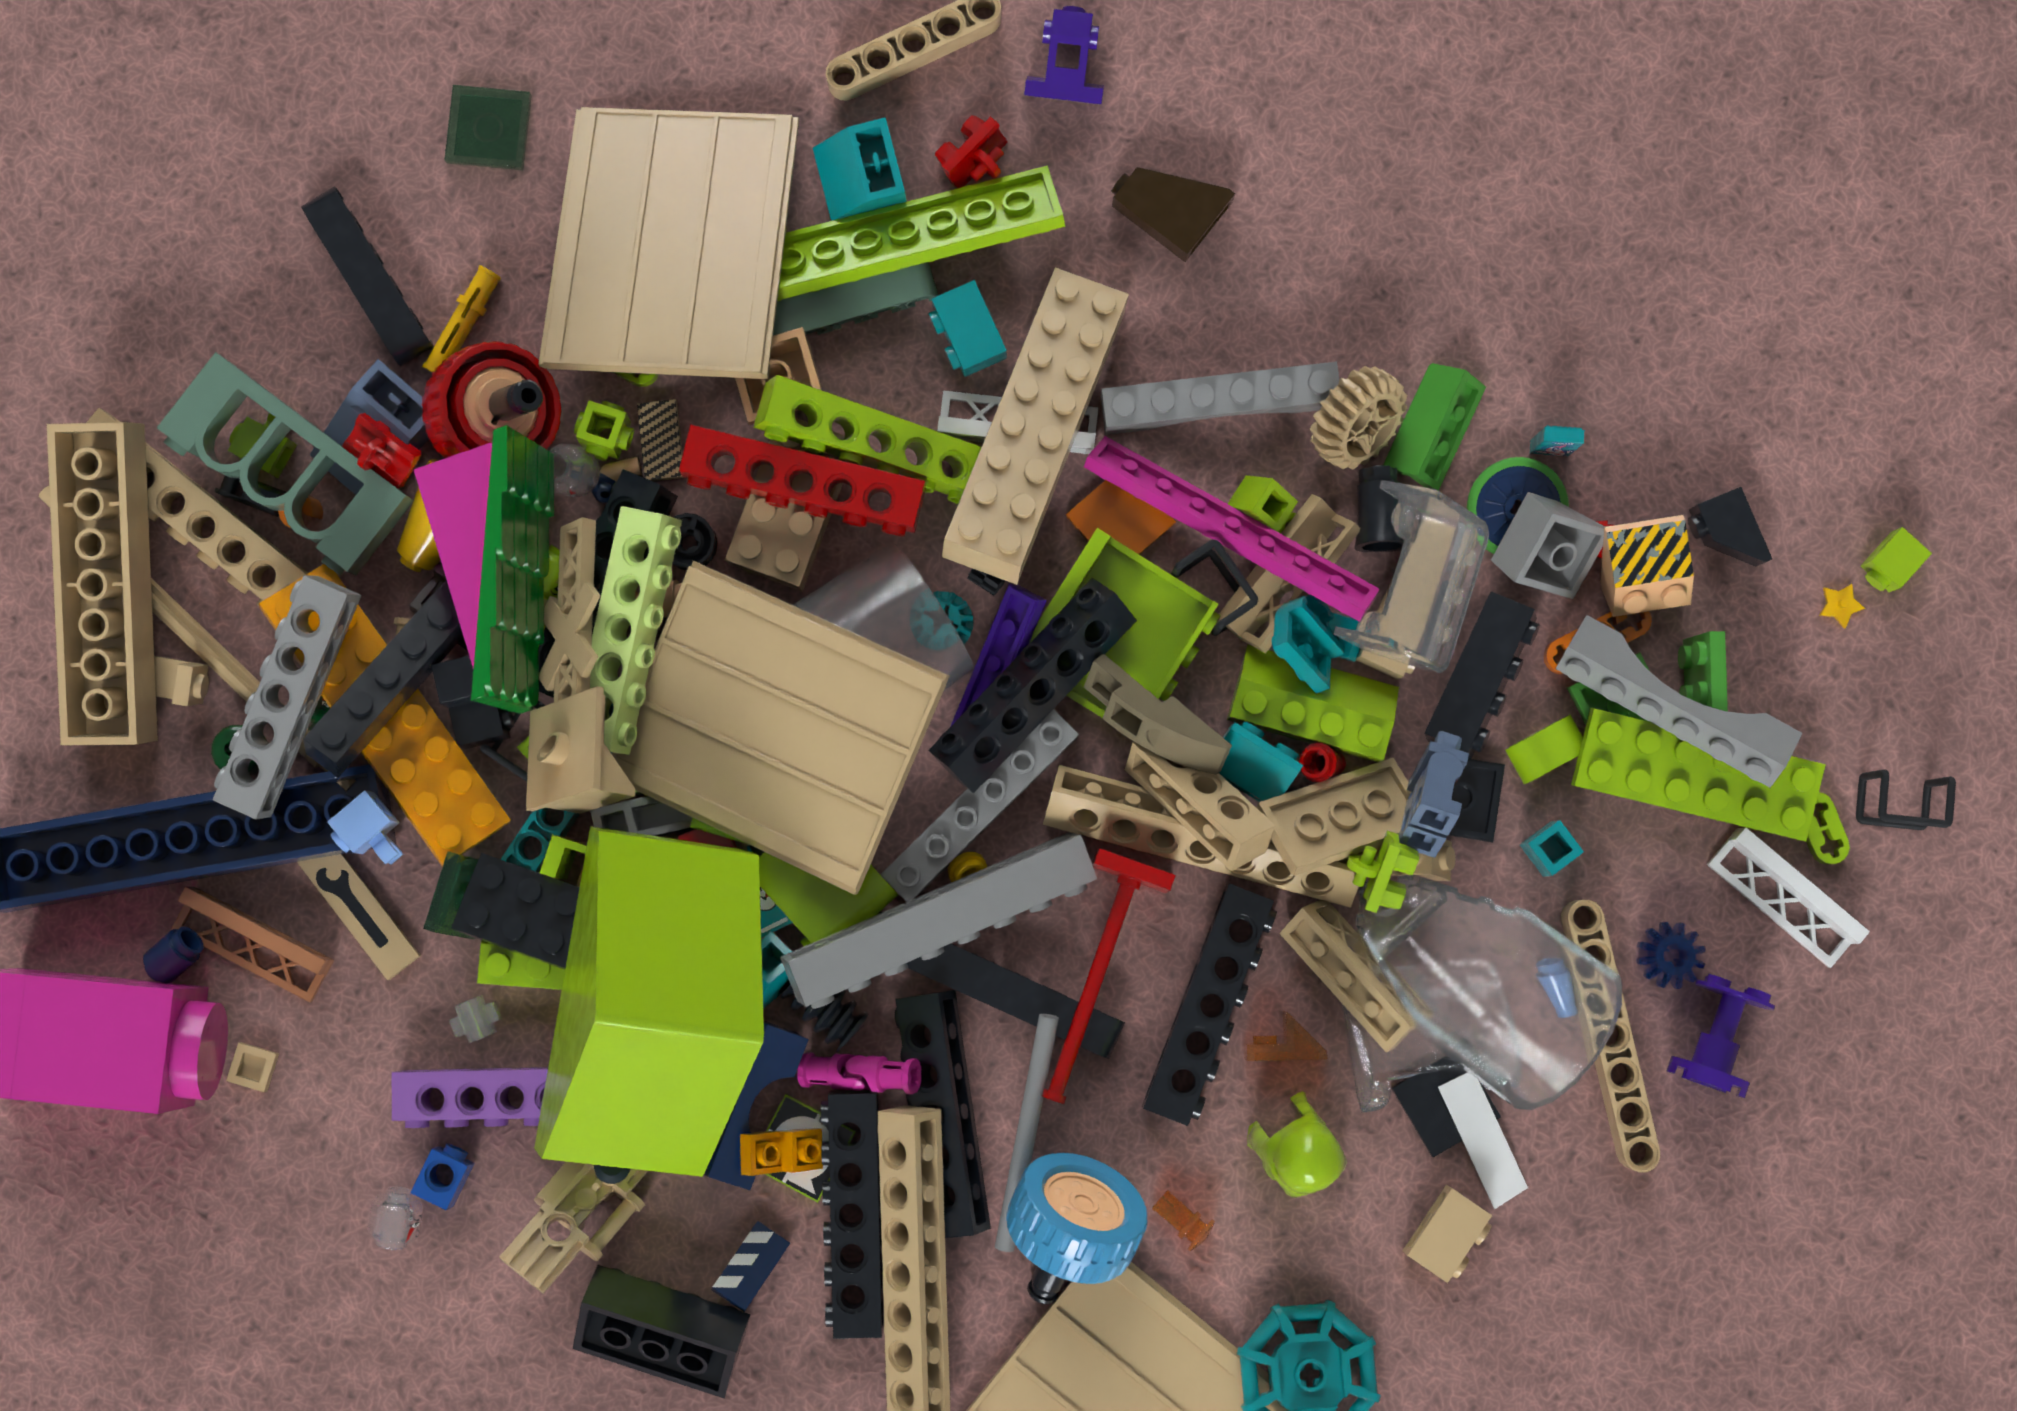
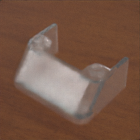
M1381 480L1379 488L1399 500L1392 512L1391 522L1396 534L1405 541L1382 613L1373 611L1367 613L1358 623L1356 630L1336 626L1334 635L1364 651L1423 670L1442 673L1448 668L1453 657L1489 538L1488 526L1483 519L1437 489Z

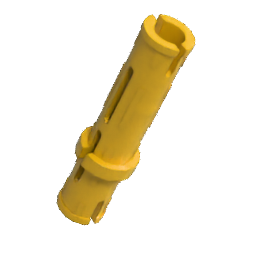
M479 265L478 271L464 295L459 294L456 302L459 304L426 362L423 363L422 367L432 373L437 366L442 364L444 359L460 350L479 315L483 317L487 309L484 306L497 283L501 280L499 275Z

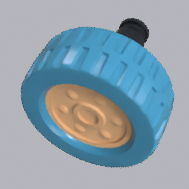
M1073 1153L1047 1154L1037 1158L1026 1167L1011 1197L1006 1213V1221L1009 1234L1017 1248L1026 1258L1037 1265L1032 1275V1280H1030L1027 1286V1291L1034 1301L1041 1304L1055 1302L1065 1280L1085 1284L1103 1283L1115 1279L1129 1266L1146 1231L1148 1215L1145 1203L1137 1189L1115 1169L1098 1160Z

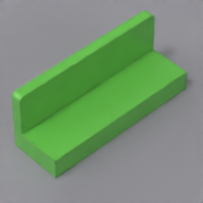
M1434 363L1430 364L1383 465L1397 468L1398 474L1410 476L1423 487L1438 492L1486 386L1467 370Z

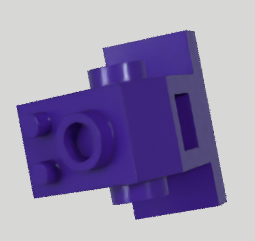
M1065 6L1062 10L1054 9L1053 20H1045L1042 43L1050 44L1046 78L1027 76L1024 95L1102 104L1104 85L1085 83L1089 49L1097 50L1099 26L1092 25V13H1085L1086 11L1083 8L1076 6ZM1058 43L1081 46L1078 69L1056 66Z

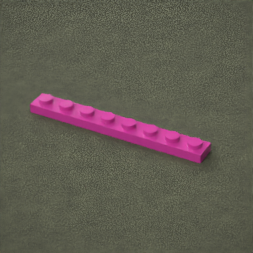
M1106 436L1087 456L1084 468L1102 479L1113 483L1134 497L1145 501L1168 516L1195 529L1202 535L1218 540L1223 546L1234 551L1236 554L1245 557L1270 573L1279 576L1304 590L1307 594L1320 599L1359 622L1374 602L1380 590Z

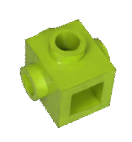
M588 401L585 412L581 411L579 413L574 428V434H576L581 447L585 448L584 453L602 461H606L608 456L619 460L622 449L626 451L629 449L634 436V428L630 427L631 421L627 413L624 412L625 409L608 401H602L601 404ZM602 430H612L609 439L599 436Z

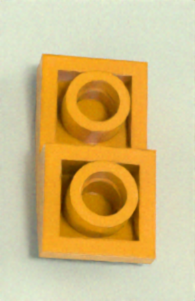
M822 1128L740 1134L741 1175L754 1176L777 1172L795 1173L823 1169Z

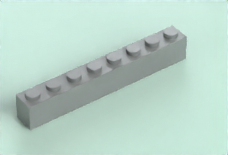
M1068 832L781 956L780 959L797 1002L805 1007L811 1005L812 1009L819 1008L834 1001L833 995L846 989L849 992H855L868 987L871 984L870 979L877 975L885 973L886 976H892L908 968L907 962L919 957L922 960L937 957L944 953L943 947L955 941H958V944L971 942L981 936L979 931L992 925L994 928L1007 926L1017 920L1015 915L1029 909L1030 913L1044 910L1052 905L1051 899L1062 894H1065V897L1078 895L1088 889L1086 884L1096 880L1097 876L1081 835Z

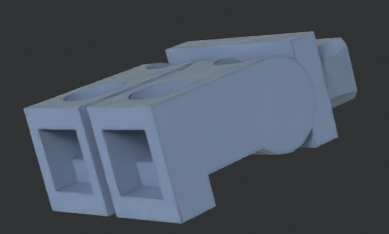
M1444 731L1438 732L1434 742L1430 741L1409 779L1407 790L1411 791L1406 802L1399 833L1400 843L1417 850L1418 853L1434 858L1460 816L1462 803L1451 799L1453 789L1469 757V753L1460 750L1462 738Z

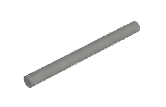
M1039 1014L994 1246L996 1249L1004 1252H1013L1015 1248V1243L1007 1228L1006 1213L1013 1192L1023 1172L1031 1164L1044 1098L1042 1093L1046 1088L1059 1017L1050 1014Z

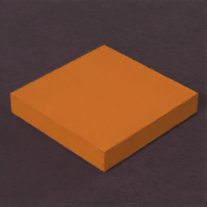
M1107 480L1102 482L1065 515L1088 542L1095 530L1099 528L1139 555L1176 524V521L1163 511L1134 497L1129 492Z

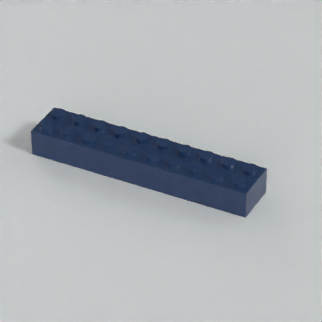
M368 764L347 768L339 778L328 771L286 779L272 816L257 820L213 801L216 792L213 791L0 828V912L8 913L346 854L332 839L330 834L334 830L327 822L364 790L374 792L392 813L389 791L371 765ZM345 780H356L347 791L337 783ZM393 828L386 835L396 844L395 830Z

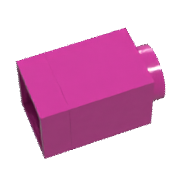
M26 968L0 969V1098L154 1114L194 1106L195 1099L209 1100L220 1082L228 1043L226 1010L221 1003L207 1002L209 990L207 986L167 984L156 981Z

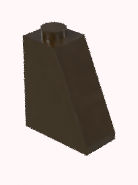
M1137 167L1130 176L1124 173L1111 190L1114 194L1113 208L1184 262L1189 259L1233 203L1235 193L1229 188Z

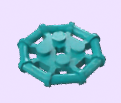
M1325 1300L1324 1303L1293 1306L1275 1304L1270 1307L1271 1312L1243 1347H1238L1236 1354L1240 1356L1244 1402L1241 1408L1243 1411H1270L1265 1406L1275 1400L1288 1411H1336L1337 1405L1348 1394L1358 1397L1348 1411H1369L1375 1402L1379 1403L1381 1395L1378 1394L1373 1347L1376 1345L1373 1336H1367L1335 1307V1302ZM1318 1320L1315 1333L1296 1334L1291 1323ZM1332 1326L1352 1343L1345 1350L1338 1347L1328 1336ZM1279 1328L1285 1337L1282 1343L1275 1347L1271 1356L1260 1352ZM1358 1357L1361 1386L1352 1385L1350 1359ZM1257 1363L1268 1365L1270 1390L1259 1394ZM1311 1363L1312 1369L1319 1370L1320 1373L1319 1378L1313 1379V1386L1307 1387L1305 1380L1300 1379V1371H1304L1305 1365Z

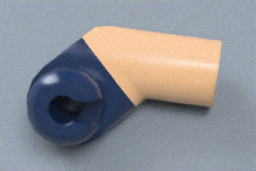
M638 456L607 463L601 467L592 485V494L598 502H608L611 488L619 479L623 469L642 476Z

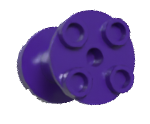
M1708 974V976H1705L1704 981L1696 980L1695 984L1722 995L1710 1033H1700L1692 1061L1671 1056L1666 1071L1674 1074L1678 1067L1684 1070L1682 1074L1684 1079L1725 1093L1726 1091L1731 1092V1088L1735 1087L1738 1088L1736 1096L1745 1098L1750 1082L1731 1075L1740 1045L1734 1043L1733 1040L1745 1004L1773 1011L1775 1005L1769 1003L1772 995L1748 987L1742 993L1730 988L1732 981Z

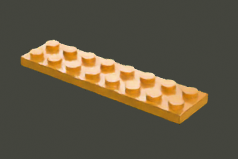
M325 564L306 574L309 576H320L346 588L336 572ZM303 577L259 603V608L275 631L280 621L288 615L292 605L290 595L293 587ZM357 605L321 694L330 708L387 646L359 605ZM315 611L308 618V624L313 631H316L320 624L319 615ZM298 648L293 656L302 667L305 657L302 650ZM419 689L411 695L362 751L364 757L442 867L481 843L511 821Z

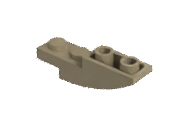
M1105 654L1093 661L1084 688L1107 706L1102 719L1137 744L1175 763L1214 775L1222 770L1232 745L1220 734L1215 732L1175 697L1171 696L1162 703Z

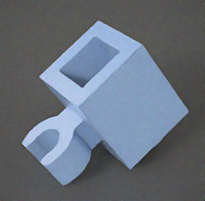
M364 790L327 822L334 830L330 834L332 839L346 853L351 850L353 853L364 854L372 847L378 857L385 864L389 863L390 865L404 855L398 846L386 835L400 822L374 792Z

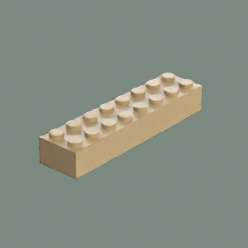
M1055 267L944 538L943 558L1016 585L1018 584L1122 322L1129 296L1128 293Z
M129 422L47 424L61 745H135L158 741L145 424Z

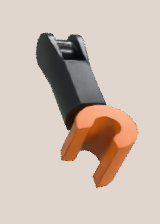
M224 475L220 489L215 488L214 492L270 515L279 516L283 524L291 528L287 523L284 511L269 509L251 500L244 491L241 497L235 495L240 482L239 478ZM258 481L260 491L266 498H276L286 493L283 490ZM309 495L302 507L304 514L322 519L323 508L321 503Z

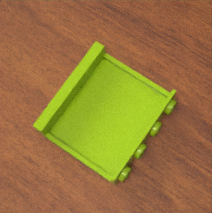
M1097 528L1039 619L1029 644L1049 624L1051 619L1071 601L1077 592L1091 578H1094L1115 592L1137 619L1133 626L1105 655L1146 690L1150 691L1157 699L1160 698L1166 701L1178 684L1176 680L1172 679L1180 665L1187 669L1199 651V648L1193 645L1202 631L1209 635L1221 615L1215 612L1218 603L1207 598ZM1088 672L1066 696L1103 718L1107 706L1084 688Z

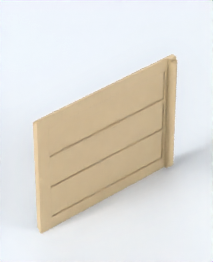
M581 107V110L576 109L539 366L556 370L769 379L770 356L799 117L784 114L589 107Z
M693 561L692 565L688 567L655 648L654 661L649 667L645 684L646 698L640 707L637 720L636 741L631 747L630 755L612 753V755L636 791L856 895L865 879L950 675Z
M1130 1262L1121 1275L1107 1282L1085 1284L1069 1281L1055 1302L1048 1307L966 1411H1243L1241 1408L1244 1402L1240 1356L1236 1354L1237 1347L1133 1262ZM1257 1365L1259 1394L1270 1390L1268 1373ZM1276 1400L1265 1406L1270 1411H1288L1280 1406Z

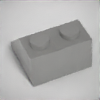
M1528 492L1491 561L1515 583L1574 599L1603 547L1605 526L1556 500Z

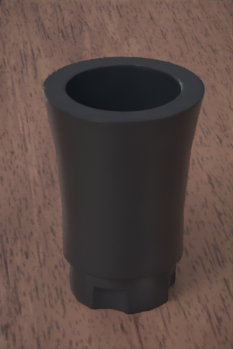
M1376 465L1360 469L1358 474L1359 485H1357V525L1361 529L1356 536L1354 549L1359 552H1393L1407 548L1410 543L1404 523L1400 483L1397 482V468L1390 467L1389 465Z

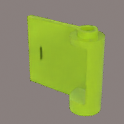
M766 852L759 857L760 887L805 936L800 941L803 946L876 916L898 896L897 892L871 864L858 894L854 895Z

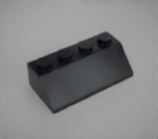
M597 1265L581 1302L573 1349L725 1399L751 1314L739 1311L732 1306H723L702 1299L696 1294L684 1293L665 1287L656 1281H647L628 1275L619 1269H610Z

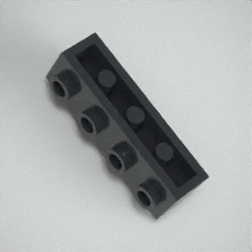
M1490 592L1424 734L1428 742H1434L1438 732L1444 731L1462 738L1460 750L1469 753L1468 759H1472L1475 751H1483L1490 735V730L1486 729L1492 715L1498 717L1507 698V695L1503 694L1504 688L1509 679L1512 681L1516 680L1523 665V659L1519 658L1524 645L1531 646L1539 631L1540 624L1536 623L1535 609Z

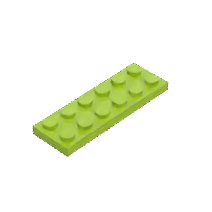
M1590 708L1571 785L1806 842L1826 764L1791 756L1785 769L1771 788L1723 761L1713 758L1710 754L1694 745L1680 740L1674 734L1652 722Z

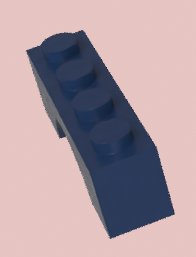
M764 1021L763 1044L704 1175L751 1190L756 1175H741L740 1134L751 1133L749 1114L753 1101L759 1092L773 1081L795 1077L807 1046L808 1038L792 1030Z

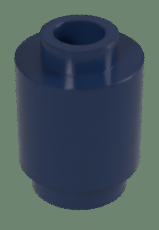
M180 927L179 929L169 931L143 956L144 968L148 976L155 981L167 984L176 980L200 958V952H202L204 947L200 936L188 927Z

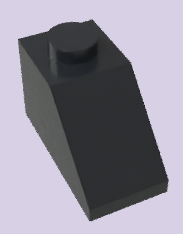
M1742 487L1709 499L1689 509L1691 517L1688 518L1689 528L1696 539H1702L1704 546L1755 567L1772 560V556Z

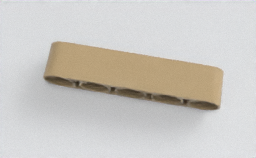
M957 0L834 58L826 67V79L830 93L839 100L847 101L854 99L992 34L1001 24L1000 0ZM983 7L989 8L994 12L992 17L985 20L977 18L974 13ZM945 24H954L959 28V31L952 36H945L939 30ZM912 40H919L924 44V47L915 53L909 52L904 48L906 43ZM878 56L889 60L888 65L881 69H875L869 63ZM841 73H850L854 76L853 81L848 85H838L834 82L836 76Z

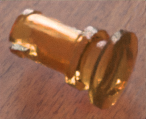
M1169 1190L1162 1195L1152 1208L1154 1212L1156 1211L1179 1231L1178 1237L1181 1239L1186 1237L1191 1242V1245L1187 1248L1188 1251H1192L1201 1245L1209 1236L1215 1224L1213 1219L1206 1224L1200 1219L1202 1214L1198 1211L1194 1214L1172 1195Z

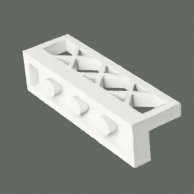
M943 391L941 415L939 416L937 431L963 441L984 443L992 423L985 418L984 414L994 406H999L1002 397ZM950 400L967 402L976 415L971 419L948 417ZM974 403L988 405L980 411ZM1088 406L1085 415L1090 416L1088 432H1077L1070 452L1090 454L1094 449L1098 407Z
M1746 827L1737 828L1707 863L1711 869L1829 968L1836 963L1851 944H1860L1870 932ZM1733 847L1746 856L1747 873L1732 874L1720 864ZM1753 863L1763 872L1754 873ZM1769 876L1776 882L1778 899L1762 900L1756 895L1754 877ZM1738 878H1748L1749 888ZM1783 888L1794 898L1784 899ZM1800 902L1807 908L1808 925L1793 926L1786 920L1785 903ZM1778 903L1779 913L1768 904ZM1814 915L1825 924H1815ZM1831 928L1843 939L1828 955L1817 946L1815 929ZM1809 929L1810 939L1799 930Z

